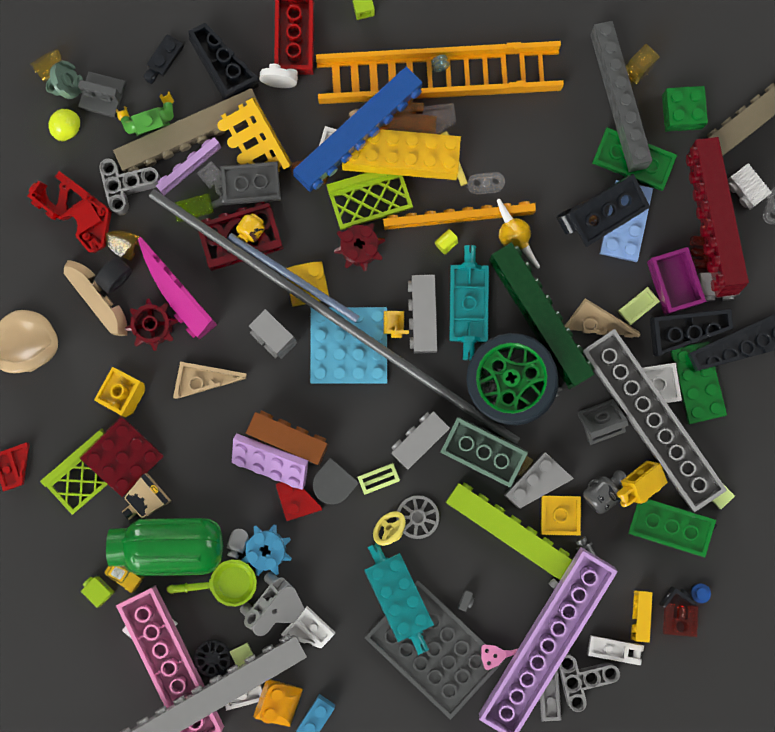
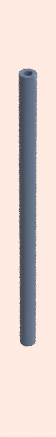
M231 233L227 239L355 323L360 318L359 315Z

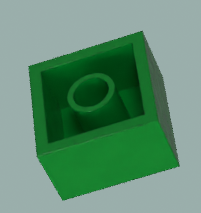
M705 86L667 88L662 94L665 132L699 130L707 125Z

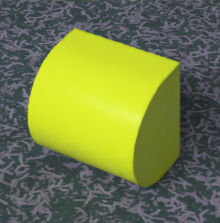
M448 229L434 243L446 255L458 244V237Z

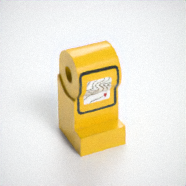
M108 566L104 571L108 577L115 580L130 593L135 592L144 579V576L129 572L125 566Z

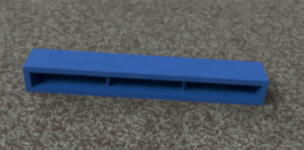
M405 67L304 159L293 170L294 177L309 192L313 189L317 190L324 183L323 180L327 176L331 177L336 173L337 167L341 163L345 164L350 160L351 154L356 149L359 151L365 146V141L370 136L372 138L375 137L383 124H389L397 111L402 112L407 107V102L411 98L416 99L421 94L422 81L409 68Z

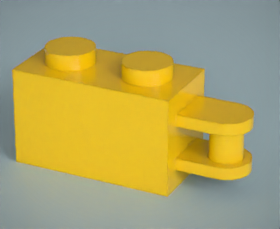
M645 461L621 480L623 488L617 492V496L621 498L620 504L622 507H627L633 502L642 504L648 501V498L659 492L668 483L661 463Z

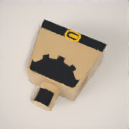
M144 473L124 497L130 505L122 513L128 520L136 514L141 518H146L169 504L171 500L151 476Z

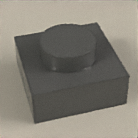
M464 589L458 609L465 612L467 608L471 609L475 599L472 597L473 593Z

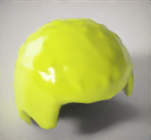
M59 109L54 112L48 123L51 135L58 141H66L75 137L80 128V118L77 113L68 109Z

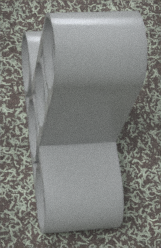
M104 159L99 166L108 205L117 215H125L128 212L129 203L127 195L156 188V185L159 184L158 181L161 179L157 170L152 167L121 174L119 166L112 159ZM114 166L112 172L106 173L107 167ZM155 174L153 181H147L149 175ZM137 179V183L134 186H129L130 180ZM117 183V190L111 191V186ZM122 201L123 206L120 209H115V204Z
M567 653L565 658L571 659V665L563 667L561 663L558 668L566 702L575 712H581L586 708L587 701L584 690L614 683L620 677L619 669L609 662L578 669L576 659L569 653ZM608 668H613L614 670L611 677L605 676V671ZM589 673L595 674V679L592 682L586 681V676ZM569 678H576V684L574 686H567V680ZM575 697L581 698L578 706L572 705V700Z

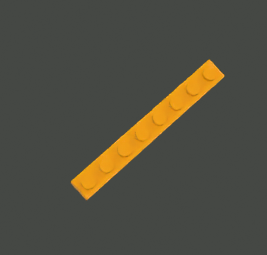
M530 201L519 202V205L512 206L511 203H504L512 217L534 215L536 212L535 203L530 204ZM492 205L481 206V209L465 207L462 208V211L446 209L443 210V213L427 211L424 215H417V213H408L405 217L389 215L383 219L384 230L503 217L499 207L492 208Z

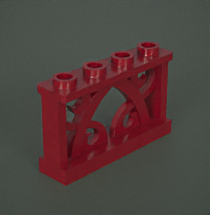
M259 202L254 205L255 207L249 209L247 207L239 208L233 214L223 213L213 220L211 218L201 220L209 227L216 228L219 234L228 238L232 229L239 224L245 215L265 214L268 217V222L264 226V231L272 226L276 240L270 241L263 231L258 238V245L253 246L249 241L247 243L265 255L284 249L270 203ZM199 232L208 267L211 271L243 262ZM208 245L217 246V258L212 259Z

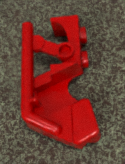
M61 171L55 176L61 181L58 203L56 205L47 196L46 188L48 185L40 181L32 184L29 189L30 193L27 195L32 199V205L38 209L44 208L47 211L45 214L53 220L58 218L64 221L74 217L77 221L75 236L88 252L96 253L105 247L112 211L109 207ZM72 189L82 197V200L69 208L67 198L68 192Z

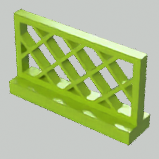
M364 173L327 184V191L340 230L413 208L404 178L401 175ZM399 178L401 186L398 190L389 186L391 180ZM374 185L384 187L380 196L371 192ZM386 189L396 193L392 202L382 198ZM361 190L366 193L362 202L352 197L355 191ZM342 195L348 198L344 207L336 204L335 197ZM368 195L378 199L374 208L364 203ZM398 195L406 198L408 205L400 207L394 203ZM350 200L360 204L356 213L346 209ZM380 200L390 205L387 211L381 212L376 209ZM362 206L372 210L368 217L364 218L358 215ZM344 211L353 215L351 222L342 223L341 217Z
M100 429L40 481L72 515L108 485L105 481H97L98 475L96 473L95 480H83L84 469L90 468L84 466V462L80 459V456L105 432L103 429ZM82 461V466H76ZM73 468L81 469V480L69 479L70 470ZM67 474V479H62ZM58 481H65L66 492H58L53 485ZM69 482H80V493H69ZM83 483H94V491L91 494L82 493ZM68 495L79 496V504L74 509L68 503Z

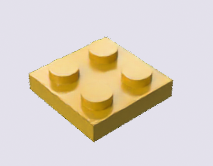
M542 496L541 535L581 536V496Z

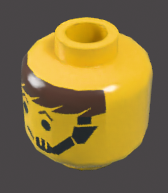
M255 214L245 215L236 226V231L239 234L238 237L246 243L248 241L256 242L265 230L263 220Z

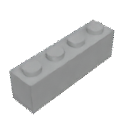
M412 275L411 280L408 281V292H412V299H408V306L413 318H409V330H413V337H410V349H414V353H437L435 275Z

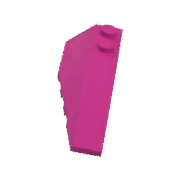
M139 237L138 242L145 262L162 295L176 312L174 317L180 323L184 322L188 326L186 331L193 338L195 336L199 339L203 338L217 326L216 322L150 246Z

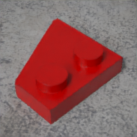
M28 442L0 452V484L3 491L24 485L30 446Z
M283 482L276 484L286 521L322 510V507L304 488L303 490L293 488Z

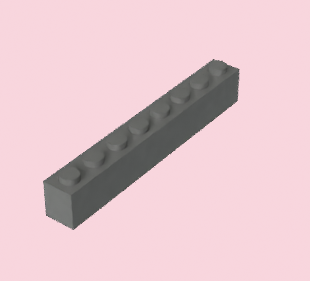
M613 21L594 24L590 36L628 171L634 172L647 169L652 162V157Z

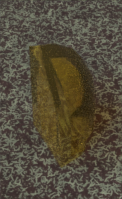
M58 49L41 56L30 63V65L38 73L41 80L45 82L50 78L51 67L61 61V55Z
M110 231L106 233L107 244L115 254L129 260L135 256L133 252L136 245L140 246L138 242L140 236L125 231Z

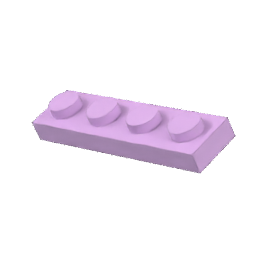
M215 137L211 140L208 139L202 144L201 149L190 153L183 164H177L171 174L163 176L158 181L159 184L156 187L159 191L166 195L221 149L219 142Z

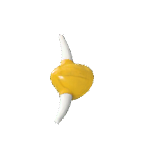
M497 199L505 222L499 230L500 242L504 246L511 242L514 246L517 245L537 269L540 268L528 243L531 232L530 226L521 219L513 218L501 199Z

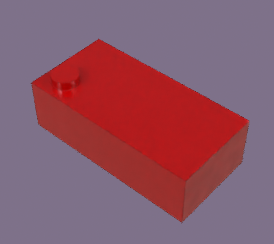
M275 0L274 64H278L282 69L286 70L295 69L298 71L297 75H314V0Z

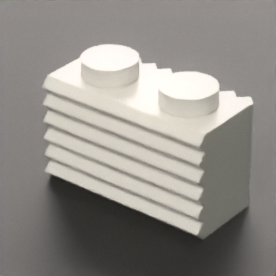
M746 164L727 179L730 191L737 193L740 197V203L745 208L752 209L772 193L750 164Z

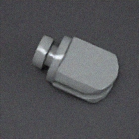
M235 529L232 531L227 543V549L231 551L228 552L227 556L238 559V553L243 554L246 549L245 542L249 540L245 530Z

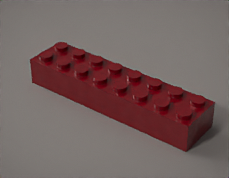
M719 137L697 139L690 148L688 155H686V164L690 167L689 180L694 187L693 199L697 201L696 215L701 221L700 234L701 237H704L705 241L703 249L704 254L708 256L707 270L712 276L711 289L713 292L715 291L716 297L738 295L747 286L749 280Z

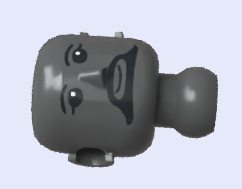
M617 470L611 479L601 476L598 479L591 480L583 492L585 501L596 513H606L621 499L617 496V492L623 487L621 480L627 477V475L622 470Z

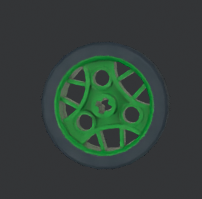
M508 333L487 340L472 356L467 369L468 392L473 403L486 416L505 425L528 424L540 418L553 404L558 392L559 376L551 354L540 342L523 334ZM510 350L507 358L500 354ZM515 350L524 351L523 363L511 361ZM528 353H530L537 359L528 362ZM502 362L504 364L503 369L499 372L494 371L495 363ZM529 369L537 371L535 378L530 379L527 377L526 374ZM486 370L491 376L483 379V374ZM512 376H514V377L516 378V379L514 380L515 383H513V384L510 382V381L512 380V378H511ZM495 380L497 391L485 393L483 384ZM544 383L541 393L534 385ZM531 387L539 395L532 404L523 398V395ZM506 394H513L514 400L512 403H504V396ZM497 396L495 405L488 400V397ZM520 401H523L525 404L528 405L527 407L519 410Z

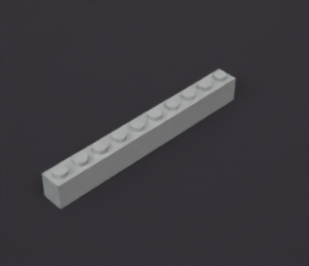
M285 635L279 639L280 643L273 646L270 644L262 649L263 653L258 656L253 654L244 660L245 663L238 667L236 664L226 670L228 673L222 677L217 675L209 680L210 684L204 687L202 685L197 686L191 690V695L178 697L173 701L174 704L168 708L163 706L155 711L156 715L148 719L146 716L136 722L137 726L130 729L127 727L120 732H181L307 658L295 635Z

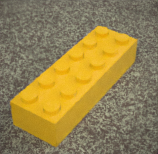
M380 129L375 137L372 138L370 136L365 141L366 144L361 150L358 151L356 149L351 154L352 157L348 162L342 163V170L456 180L459 168L461 136Z

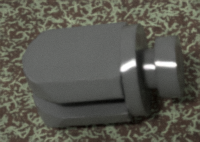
M586 536L575 541L579 545L576 548L577 552L582 547L596 556L591 546L593 543L592 541L586 542Z

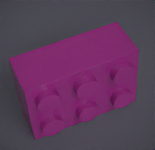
M688 247L653 257L647 261L664 316L706 302Z

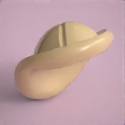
M17 310L0 320V370L7 373L32 372L50 361L57 352V334L43 315L29 310Z

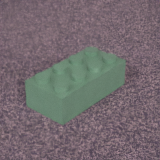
M457 417L440 453L511 488L528 451L461 417Z

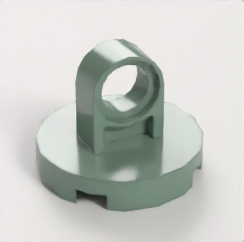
M62 60L51 67L50 78L46 83V91L56 96L61 95L64 98L73 99L82 93L78 88L82 77L73 70L76 68L73 64Z

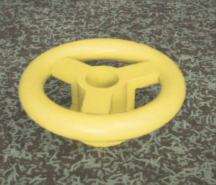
M398 511L385 514L374 528V541L382 546L398 541L402 537L406 524L404 515ZM390 518H399V520H397L394 523L387 522V520ZM383 526L384 534L382 539H380L379 531L380 528Z

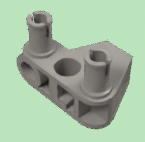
M268 572L264 576V581L269 586L252 607L251 604L245 603L240 607V612L245 616V626L251 629L257 636L267 634L275 623H295L305 610L296 590L284 578H278L273 572Z

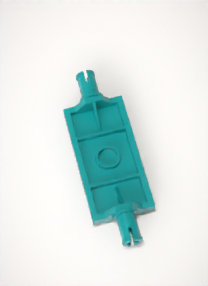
M465 245L464 262L462 265L450 266L449 342L463 343V360H468L469 352V361H471L472 356L475 354V343L488 340L489 266H481L476 263L475 245H471V253L469 252L470 245Z
M375 543L374 546H369L368 550L375 564L364 571L397 642L409 638L412 640L418 655L428 651L429 648L422 633L423 630L434 624L401 554L385 558L379 544Z

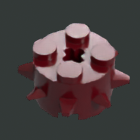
M373 223L368 226L354 225L344 232H337L341 239V246L335 249L334 253L343 254L346 260L345 268L348 269L354 264L355 266H361L364 271H367L368 264L373 259L382 260V256L378 252V245L385 242V238H377L373 231ZM358 242L364 244L362 245V249H359L358 246L355 245H357Z
M147 299L146 304L139 307L138 310L130 309L133 317H131V324L125 327V330L132 331L136 336L134 344L136 347L146 343L151 345L154 351H157L158 344L166 340H174L171 336L172 326L178 322V319H173L168 315L169 304L165 303L158 307L153 305L150 299ZM151 321L155 323L152 329L148 327V325H151Z

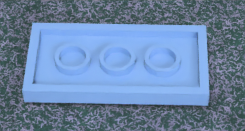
M639 185L650 205L653 188ZM624 195L621 198V204L623 206L627 205L629 199L627 195ZM611 205L609 207L608 216L611 215L613 212V208ZM649 209L605 235L602 239L599 254L637 262Z

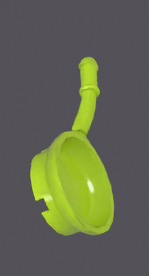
M231 559L222 562L214 570L209 583L172 584L167 587V592L170 594L178 592L188 593V591L210 588V591H212V594L220 603L236 607L245 604L252 598L256 591L257 579L255 572L248 564L241 560Z

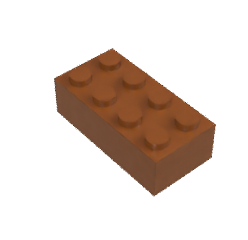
M262 410L260 414L254 413L245 434L320 466L329 445L325 443L326 438L317 434L311 437L308 435L309 431L298 426L296 429L290 427L291 423L280 418L277 422L273 420L274 416Z

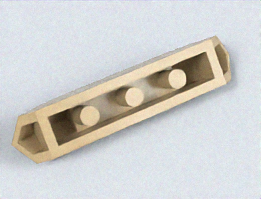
M68 260L64 266V275L111 334L127 336V330H125L127 321L119 305L111 307L114 305L107 296L103 297L100 293L101 287L95 281L92 282L96 275L89 268L78 262Z

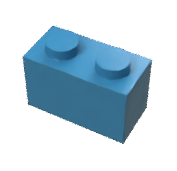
M319 694L298 725L296 732H320L335 709V704Z

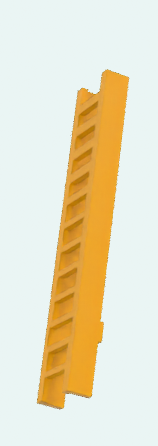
M561 41L316 54L317 68L332 67L333 93L318 94L319 104L368 102L378 92V64H388L390 81L396 76V63H406L407 68L413 72L414 62H426L428 88H421L422 92L416 99L561 91L564 85L563 80L544 81L543 55H558ZM519 54L521 80L507 83L506 55ZM524 56H538L539 82H526ZM487 58H501L502 84H489ZM469 59H482L484 85H470ZM450 60H464L465 86H451ZM432 61H445L447 87L433 88ZM369 65L371 91L360 92L358 66ZM351 66L352 92L341 93L340 67Z

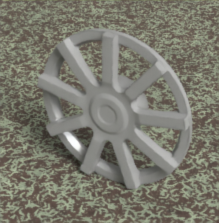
M420 495L411 496L405 499L398 507V512H401L403 507L410 513L409 516H404L405 519H410V522L403 531L406 536L413 539H423L430 536L438 527L439 511L435 503L429 498ZM416 499L425 500L420 509L417 507ZM413 500L414 510H411L405 504ZM429 502L434 509L424 512V508ZM436 512V521L426 518L427 515ZM424 522L434 524L431 531L427 530ZM412 524L415 525L413 535L405 531ZM419 525L422 526L426 534L417 536Z

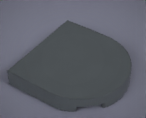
M330 458L315 475L313 490L320 501L326 504H338L350 495L359 482Z

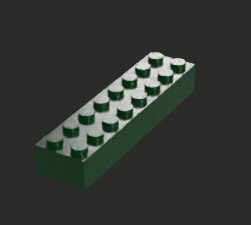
M511 242L493 253L489 262L538 341L551 354L557 371L568 389H571L593 376L594 367L589 360L586 361L583 357V349L573 341V333L568 327L565 328L563 325V318L559 311L555 312L551 306L553 304L551 298L541 290L543 286L539 279L534 278L531 274L532 268L527 261L524 263L521 258V250Z

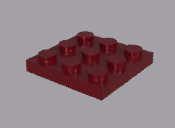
M120 416L80 456V459L123 497L140 477L147 473L163 457V454L124 417Z

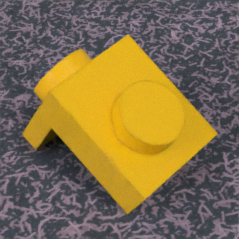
M384 311V334H391V338H402V334H409V330H404V311Z

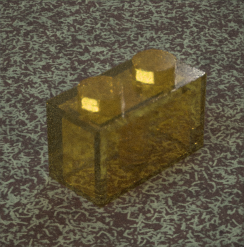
M647 44L630 59L626 66L629 80L631 82L634 81L636 84L652 70L660 58Z

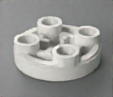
M269 64V68L260 71L259 79L268 86L292 88L297 85L298 71L295 69H282L278 64Z

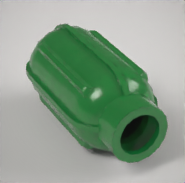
M205 518L140 519L131 523L128 528H110L106 540L108 566H125L129 572L141 576L208 574L219 566L223 554V538L220 526L215 521Z

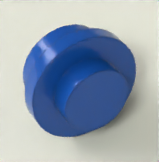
M700 583L693 586L691 596L694 601L705 603L710 599L711 591L707 585Z

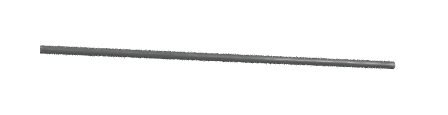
M155 189L151 191L149 198L505 440L515 445L519 442L520 438L486 416L464 399Z

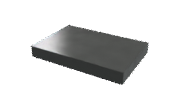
M278 161L220 166L224 205L281 200Z

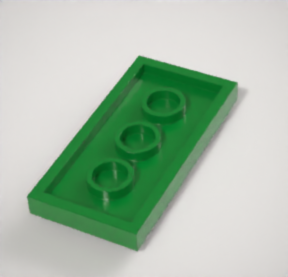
M607 127L592 164L625 177L629 174H634L638 182L663 191L677 155L648 144L652 157L649 167L629 172L618 132Z
M709 341L670 351L672 361L676 363L680 392L688 424L727 416L715 367L695 371L687 355L708 345Z
M648 499L645 503H637L628 534L705 558L716 520Z

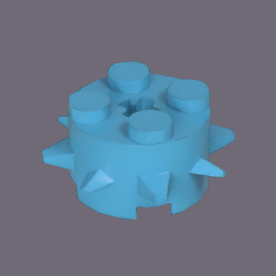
M273 525L269 531H262L258 526H254V535L245 542L246 556L241 561L250 563L255 567L256 576H259L263 570H271L275 575H278V565L282 561H291L292 559L286 554V545L291 539L290 537L282 538L277 534V525ZM267 545L269 546L268 550H270L271 553H267L266 555H264V551H262L261 549L262 547L264 548Z

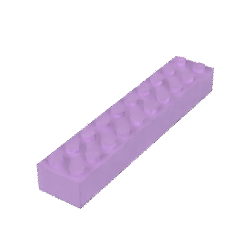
M580 547L480 710V721L498 732H519L617 574L618 571L614 566Z

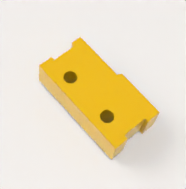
M634 590L632 619H637V623L632 625L631 640L650 643L652 592Z

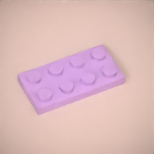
M236 433L233 438V464L270 477L275 481L283 482L293 488L303 490L306 484L308 460Z

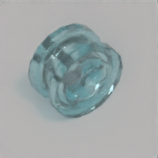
M439 55L432 59L431 64L434 66L435 72H441L450 66L449 61H446V55Z

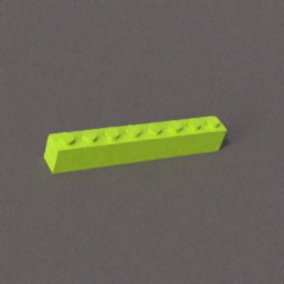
M465 482L462 485L458 483L445 503L561 580L572 562L567 551L562 548L557 550L552 547L554 544L546 537L543 539L536 536L538 532L529 526L527 528L521 526V520L513 515L511 517L505 515V510L499 505L495 504L494 507L490 505L487 497L481 493L477 496L471 492L473 488Z

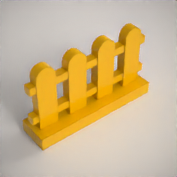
M255 97L245 101L247 103L245 107L243 103L238 105L239 110L227 116L226 113L221 115L223 119L218 122V129L221 131L229 129L232 136L228 138L227 144L231 148L239 146L242 152L237 156L239 164H253L255 158L265 153L268 159L265 162L278 161L279 172V167L282 166L283 169L291 166L292 162ZM251 116H254L257 121L256 123H253L250 118ZM246 120L249 127L237 133L233 126ZM262 132L266 137L264 141L260 135V133ZM256 137L258 144L246 149L243 143ZM270 150H273L276 156L273 157Z

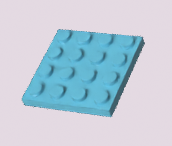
M328 307L387 347V334H384V311H387V307H346L360 316L356 323L334 308ZM311 308L310 383L387 384V359Z

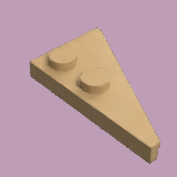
M586 298L565 325V328L568 327L570 330L583 331V333L606 335L615 329L619 335H624V337L639 338L641 335L638 330Z
M180 362L173 398L179 399L246 379L247 374Z

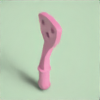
M482 645L481 659L484 668L490 670L499 666L505 658L515 655L518 648L502 650L494 645Z

